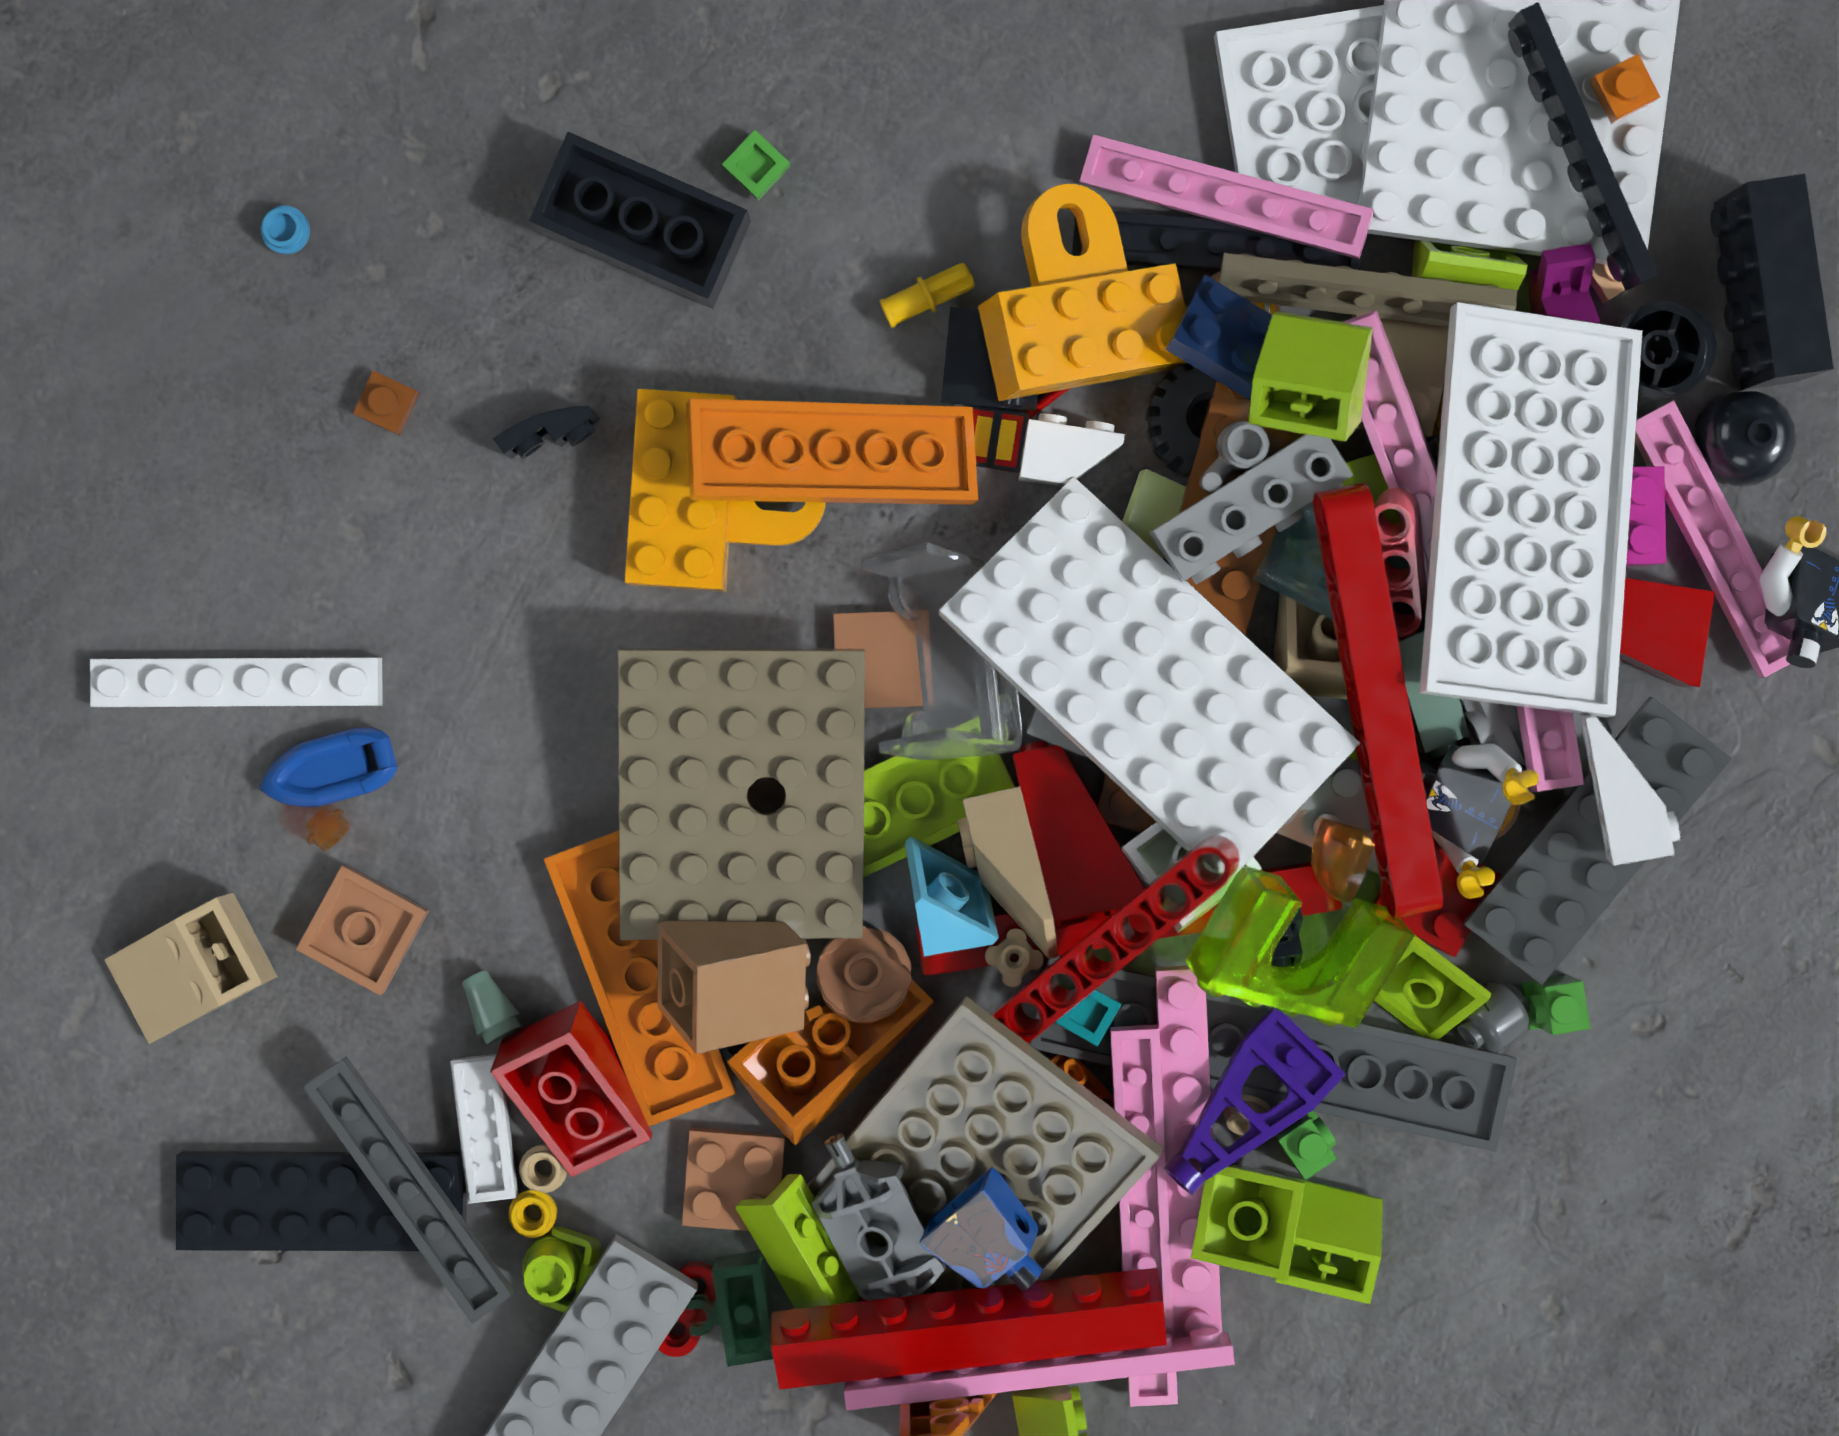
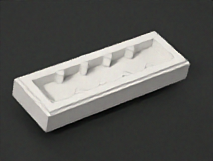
M496 1054L456 1058L450 1061L468 1204L512 1199L518 1195L506 1092L490 1073Z

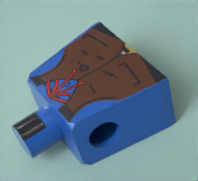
M993 1166L929 1218L919 1241L923 1248L978 1288H987L1005 1273L1021 1290H1025L1038 1279L1042 1272V1268L1028 1255L1038 1232L1037 1224Z

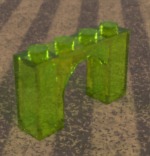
M1244 866L1235 875L1185 960L1197 978V985L1203 991L1215 997H1222L1224 994L1239 998L1253 1007H1260L1263 1004L1278 1008L1283 1013L1292 1017L1302 1014L1313 1017L1328 1026L1340 1024L1357 1029L1415 935L1400 918L1392 919L1385 906L1355 898L1329 942L1316 955L1293 966H1271L1274 950L1302 902L1281 876Z

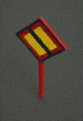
M1070 389L1049 392L1037 401L1036 411L1021 412L969 405V407H973L976 467L1019 473L1028 420Z

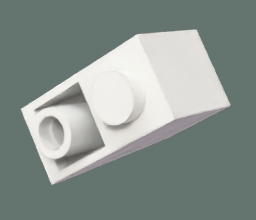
M1040 413L1038 420L1029 419L1027 423L1018 481L1063 488L1073 477L1076 479L1080 478L1117 451L1123 445L1125 434L1114 433V425L1109 423L1086 421L1085 428L1066 425L1067 418L1064 416Z

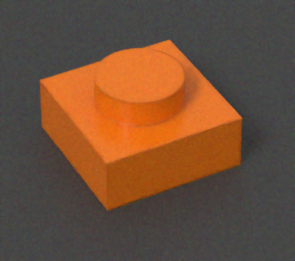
M1639 53L1595 75L1589 80L1611 124L1654 103L1660 98Z

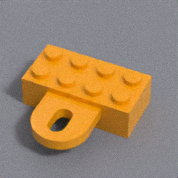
M1077 184L1057 185L1037 197L1025 212L1021 226L1022 246L1032 287L998 292L978 306L998 400L1003 401L1164 372L1174 369L1179 364H1186L1187 362L1166 350L1186 309L1176 263L1128 271L1117 220L1111 207L1098 193L1085 186ZM1060 208L1071 211L1076 218L1082 243L1080 256L1070 255L1063 247L1057 221V212Z
M638 389L625 570L626 584L643 587L726 592L729 543L787 546L805 539L816 529L824 515L826 502H806L796 512L763 510L756 505L755 501L690 500L686 404L689 399L737 400L735 395Z

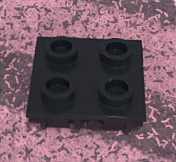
M950 307L941 403L1036 411L1038 394L1003 401L998 400L979 309Z

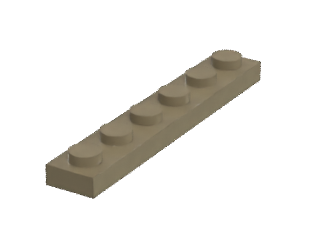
M1224 253L1217 281L1250 302L1359 316L1377 310L1379 317L1383 319L1449 327L1450 307L1457 302L1515 311L1517 304V290L1499 288L1495 285H1472L1450 282L1442 278L1425 279L1409 277L1395 272L1378 273L1354 270L1347 266L1331 267L1307 264L1299 260L1284 261L1260 258L1251 254L1237 255Z

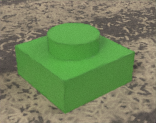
M756 130L722 164L723 169L757 201L791 167L790 162Z

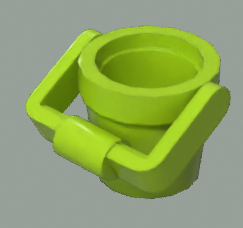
M552 1227L551 1234L538 1238L528 1248L523 1259L522 1275L527 1292L535 1300H538L539 1304L565 1312L571 1301L562 1298L570 1294L575 1288L576 1292H578L599 1261L601 1252L599 1240L564 1227ZM580 1246L585 1247V1253H584V1255H583V1252H582Z

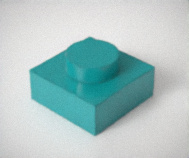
M1095 989L1055 1023L1098 1047L1122 1004L1100 990Z

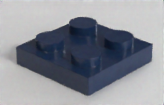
M1205 274L1196 286L1166 350L1250 400L1253 376L1272 315Z

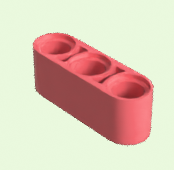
M1391 488L1380 494L1374 507L1391 603L1405 602L1414 610V613L1405 615L1396 612L1392 607L1397 637H1405L1417 631L1422 622L1427 604V583L1418 501L1411 492L1404 488ZM1396 509L1404 515L1406 521L1399 524L1391 523L1385 519L1382 511ZM1393 555L1401 556L1407 560L1410 567L1403 570L1396 569L1388 563L1387 558Z

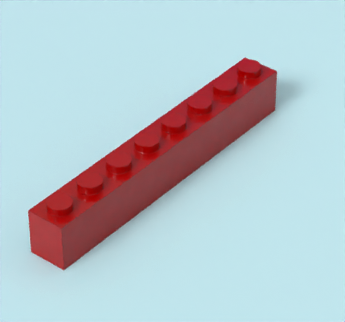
M1157 1268L1035 1281L1025 1290H1021L1016 1284L988 1286L987 1288L890 1297L879 1300L801 1309L795 1308L774 1311L771 1315V1350L779 1390L1167 1346L1164 1304Z

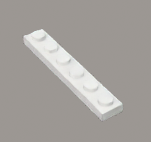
M382 658L90 659V707L383 705Z

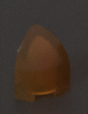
M1321 819L1312 846L1311 865L1318 883L1331 897L1340 902L1348 904L1359 890L1375 847L1369 831L1329 819Z

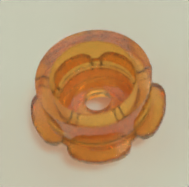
M323 808L317 812L306 825V829L310 832L306 839L309 845L312 843L316 844L323 852L334 847L351 827V824L342 815L344 810L338 808L331 812L328 808Z

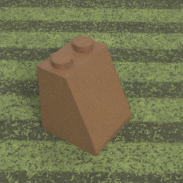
M659 922L658 1009L696 1054L804 1029V1009H807L809 1005V995L805 986L806 967L810 964L808 944L786 922Z

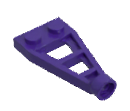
M1272 1006L1240 1040L1182 1148L1163 1169L1181 1188L1190 1195H1193L1205 1180H1208L1313 1111L1346 1074L1277 1006ZM1258 1065H1265L1287 1088L1285 1099L1264 1113L1254 1112L1242 1099V1087L1252 1069ZM1231 1106L1248 1122L1249 1128L1232 1145L1223 1148L1211 1138L1210 1129L1226 1107ZM1190 1158L1197 1159L1201 1164V1169L1197 1171L1188 1160Z

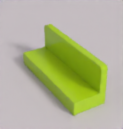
M788 1174L766 1199L741 1200L735 1208L795 1308L801 1309L853 1303L858 1300L860 1295L812 1205L814 1196L801 1174Z

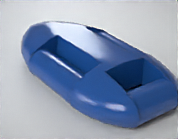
M371 727L351 728L301 742L284 752L271 764L263 776L260 789L269 798L282 804L297 807H321L376 791L394 777L398 765L390 737L385 732ZM368 744L372 745L378 770L371 772L365 750V745Z

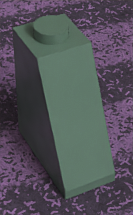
M1421 628L1409 636L1398 637L1417 751L1418 753L1430 752L1431 757L1436 758L1445 755L1450 746H1459L1457 740L1470 734L1459 698L1419 693L1425 629Z

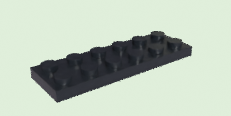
M181 1151L176 1155V1250L419 1251L349 1152ZM416 1152L467 1224V1191L462 1152Z

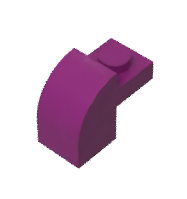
M1591 243L1542 251L1539 269L1530 271L1529 299L1532 314L1599 324L1600 319L1589 293L1596 260Z

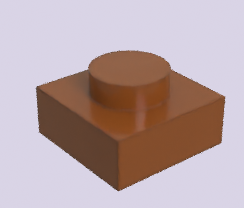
M372 370L353 414L400 436L420 392Z

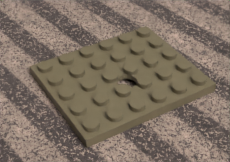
M619 648L620 940H658V923L664 921L786 922L803 939L863 938L865 649ZM762 777H771L778 780L786 792L783 805L772 813H760L754 810L747 799L749 787L755 780Z
M967 996L845 1139L851 1153L858 1161L871 1160L902 1163L905 1170L900 1180L925 1228L930 1217L992 1166L999 1173L1006 1175L1014 1185L1015 1195L1038 1227L1033 1247L1028 1253L1042 1268V1272L1036 1281L1047 1280L1159 1159L1163 1148ZM832 1156L807 1184L814 1198L817 1192L833 1176L837 1168ZM869 1231L865 1233L867 1240L871 1244H875L878 1247L888 1245L887 1239L879 1232ZM946 1265L941 1275L933 1285L925 1290L924 1294L975 1289L978 1287ZM1004 1273L989 1286L1015 1283Z

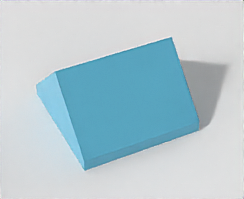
M910 836L905 842L924 956L993 945L998 939L990 894L981 884L979 873Z

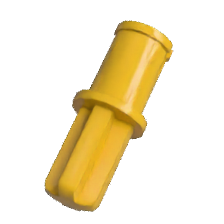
M959 263L925 280L920 276L916 278V284L887 298L879 299V303L890 327L894 328L897 324L929 309L931 313L936 312L935 306L972 290L975 286L974 279L966 264Z

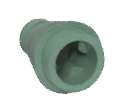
M487 970L478 972L461 983L466 992L477 1037L482 1036L487 1045L494 1044L522 1028L517 1019L521 1014L492 980Z

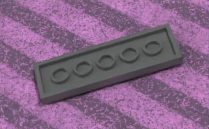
M1649 696L1614 739L1665 804L1666 811L1675 812L1677 822L1682 819L1732 759L1651 696ZM1590 769L1583 776L1584 785L1575 786L1463 921L1464 925L1541 985L1646 862V860L1613 866L1607 860Z

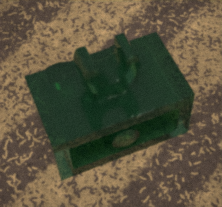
M761 1250L716 1257L712 1269L716 1300H712L705 1295H694L686 1306V1310L700 1308L705 1311L707 1319L703 1322L692 1323L689 1328L690 1335H705L713 1329L714 1325L721 1324L727 1367L773 1360L771 1350V1315L773 1306L764 1255Z

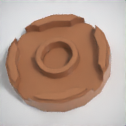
M865 926L863 927V938H832L823 947L817 964V987L824 1003L838 1016L856 1023L876 1022L892 1015L905 1001L911 986V962L904 946L889 932L881 929L876 930L866 928Z

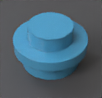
M286 205L277 206L268 211L261 222L260 231L262 239L276 253L283 255L294 254L300 251L309 240V222L305 215L294 207Z

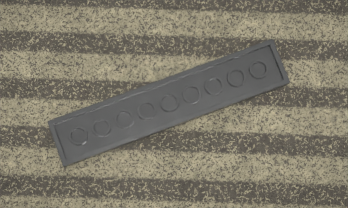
M1058 955V957L1048 959L1046 968L1050 964H1052L1056 959H1058L1061 955ZM1120 969L1097 988L1122 1004L1109 1027L1157 1024L1155 976ZM1057 974L1059 984L1064 989L1071 991L1075 985L1072 978L1066 974ZM1206 987L1211 1089H1214L1240 1040L1272 1006H1277L1346 1074L1313 1111L1489 1151H1497L1517 1058L1514 1056L1489 1052L1480 1048L1473 1049L1462 1044ZM1037 1009L1034 1019H1040L1039 1012ZM1055 1022L1029 1043L1030 1046L1037 1050L1111 1066L1109 1028L1098 1047ZM1258 1065L1252 1069L1244 1083L1242 1095H1251L1265 1101L1281 1103L1287 1095V1088L1265 1065Z

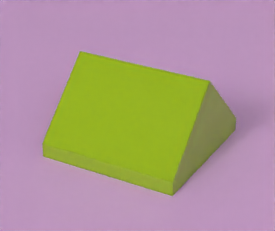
M1415 240L1412 277L1425 279L1442 278L1450 282L1472 285L1489 284L1499 288L1518 291L1526 275L1528 265L1513 252Z
M1401 928L1396 932L1357 985L1359 990L1418 1035L1438 1040L1486 1003L1491 996L1488 990L1416 935Z
M1232 1164L1208 1180H1205L1191 1259L1287 1281L1305 1182L1266 1169Z

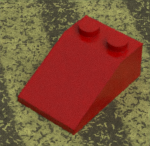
M581 1000L502 1039L490 1073L571 1177L651 1140L652 1132L605 1032Z

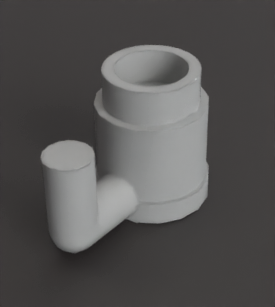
M1240 421L1232 423L1222 430L1216 446L1218 458L1199 479V486L1203 491H1217L1224 479L1233 470H1247L1264 460L1268 453L1269 441L1262 427L1248 424L1249 422Z

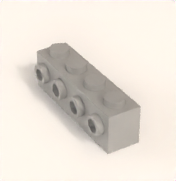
M1305 434L1220 487L1217 491H1214L1150 531L1149 534L1180 581L1183 582L1192 578L1196 585L1220 570L1216 561L1232 551L1236 558H1239L1262 544L1258 535L1273 525L1278 532L1293 525L1304 517L1300 508L1312 502L1316 492L1343 487L1342 482L1353 476L1331 439Z

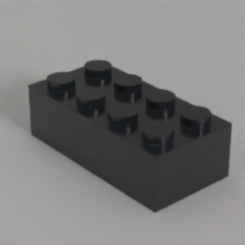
M567 132L529 222L538 233L713 309L751 223L748 210Z
M1804 173L1746 182L1713 203L1714 209H1712L1710 215L1711 230L1713 235L1719 238L1721 256L1717 262L1718 277L1720 282L1726 285L1728 299L1724 309V320L1728 331L1733 333L1735 351H1733L1731 356V368L1734 377L1740 381L1741 390L1799 382L1834 369L1806 175Z

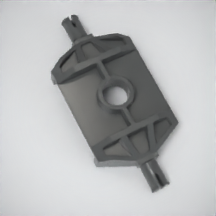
M842 1133L837 1134V1136H831L824 1142V1145L827 1147L837 1168L833 1176L817 1192L812 1205L858 1294L867 1301L924 1294L925 1290L933 1285L941 1275L947 1264L919 1244L925 1227L900 1180L905 1170L902 1163L871 1160L858 1161L851 1153ZM869 1231L879 1232L887 1239L888 1245L878 1247L875 1244H871L867 1240L865 1233Z

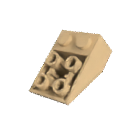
M234 893L212 899L105 959L112 976L149 1044L278 977Z

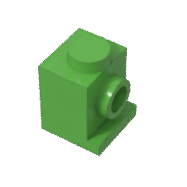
M1566 974L1548 977L1542 985L1536 980L1520 982L1522 994L1530 1006V1012L1527 1013L1529 1016V1030L1542 1029L1551 1035L1591 1029L1582 980Z
M1315 1111L1309 1112L1274 1136L1294 1167L1305 1180L1338 1159L1331 1150L1336 1145V1140Z

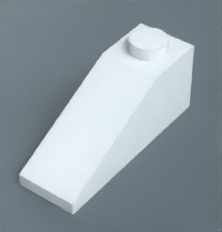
M1592 714L1580 715L1607 860L1614 866L1675 855L1672 842L1680 840L1675 812L1666 811L1665 804L1597 717Z

